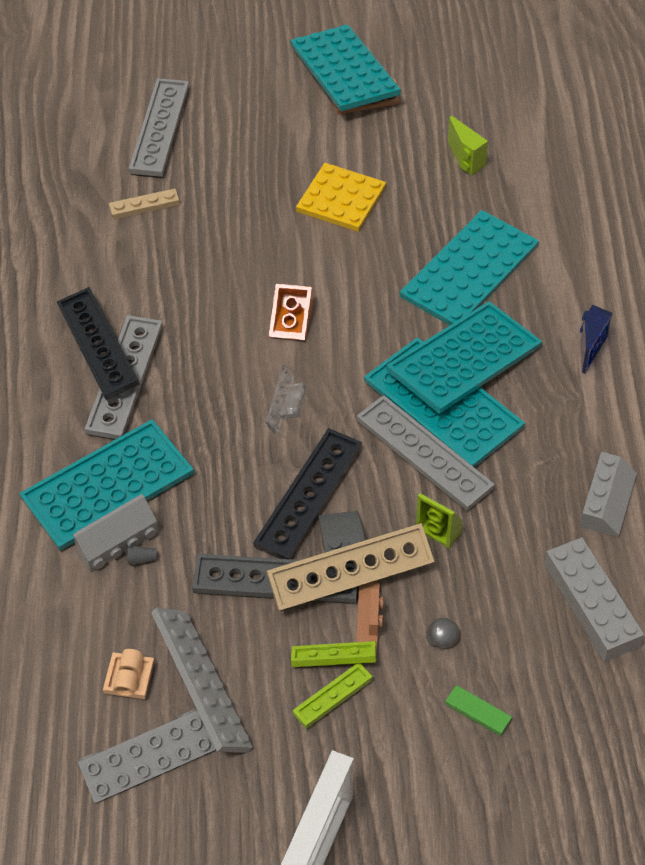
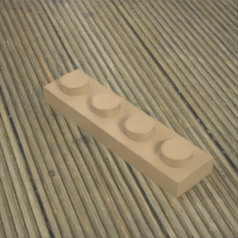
M170 189L109 203V208L114 220L180 205L176 189Z

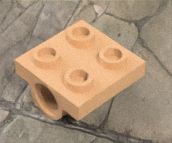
M125 649L122 654L113 652L103 687L104 694L146 699L155 663L154 658L144 657L140 651L135 649Z

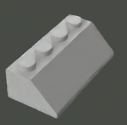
M601 452L582 513L580 527L619 537L637 475L620 456Z
M141 494L74 533L73 537L78 557L88 570L93 572L96 569L102 568L109 561L119 558L132 545L138 546L146 539L154 537L159 531L157 520L145 497Z

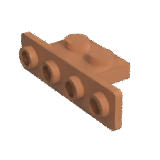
M370 582L359 586L356 642L376 641L377 655L378 627L382 628L383 616L378 615L379 609H383V597H379L380 583Z

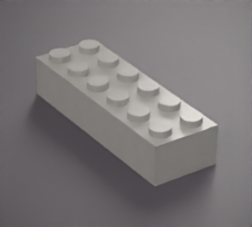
M579 538L546 551L545 567L602 660L606 662L640 648L644 633L584 539Z

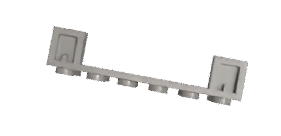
M197 708L177 716L175 720L99 753H91L76 760L83 774L93 802L97 803L215 750V746Z

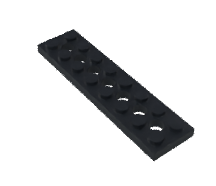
M90 287L56 301L105 400L140 385ZM119 376V378L112 380L113 377Z
M328 428L254 540L253 546L280 559H291L362 448V442ZM340 449L341 452L333 453L332 450ZM328 462L331 463L332 466L324 467L323 464ZM315 477L323 478V480L320 482L314 481L313 479ZM307 491L314 492L312 496H306L304 493ZM299 505L305 507L301 511L295 509V507ZM288 520H294L296 522L293 525L285 524V522ZM277 535L286 536L284 540H277L275 537Z

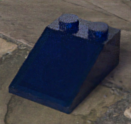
M592 305L589 311L586 310L582 317L584 323L580 328V333H582L580 340L581 370L584 374L608 338L613 315L612 312Z

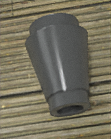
M132 545V547L126 550L127 564L137 565L156 561V549Z

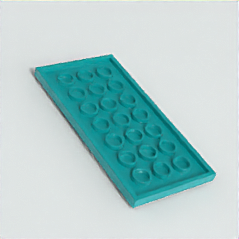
M341 25L337 28L327 29L290 40L291 47L340 111L401 95L399 86L349 25Z
M481 210L399 292V297L444 323L451 325L479 308L539 246V240Z
M488 301L387 364L386 371L440 414L540 348L542 341Z
M418 337L364 376V382L381 396H386L474 468L525 427L524 421L481 387L439 414L387 372V364L423 343Z
M151 419L20 492L19 495L56 547L61 551L75 543L74 533L141 494L145 497L146 501L150 500L193 475L194 469L154 420Z

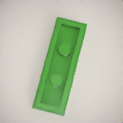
M457 685L445 701V705L499 736L503 734L512 720V716Z

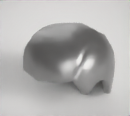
M448 618L434 620L426 630V639L429 645L438 646L442 650L453 647L459 640V627Z

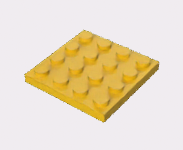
M324 163L297 204L296 212L359 232L385 190L386 182Z

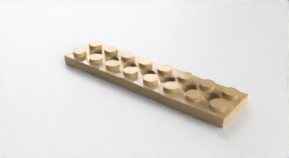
M420 523L267 570L266 573L278 611L431 564L434 562L423 525ZM409 543L413 546L412 554H406L403 551L404 544ZM386 549L394 552L393 560H387L384 557ZM367 555L375 558L374 566L366 565L365 557ZM352 561L356 564L355 572H348L346 570V562ZM328 567L336 569L337 575L335 578H329L326 575ZM309 573H314L317 576L316 584H309L306 577ZM290 579H294L298 583V588L294 591L289 590L287 587V581Z

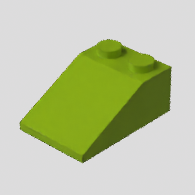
M450 116L448 144L459 167L473 175L486 166L488 141L455 117Z
M419 493L417 497L416 525L422 523L426 536L450 548L462 532L463 520L454 511Z

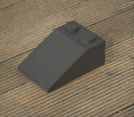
M358 511L318 516L324 553L365 541Z

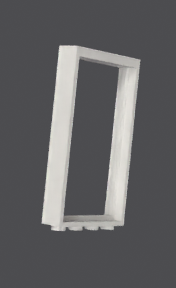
M332 750L281 865H324L353 799L354 758Z

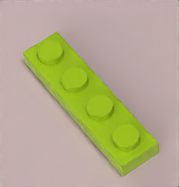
M376 641L292 646L291 651L292 667L376 662Z
M357 663L293 709L292 713L303 727L307 729L370 683L372 675L360 663Z

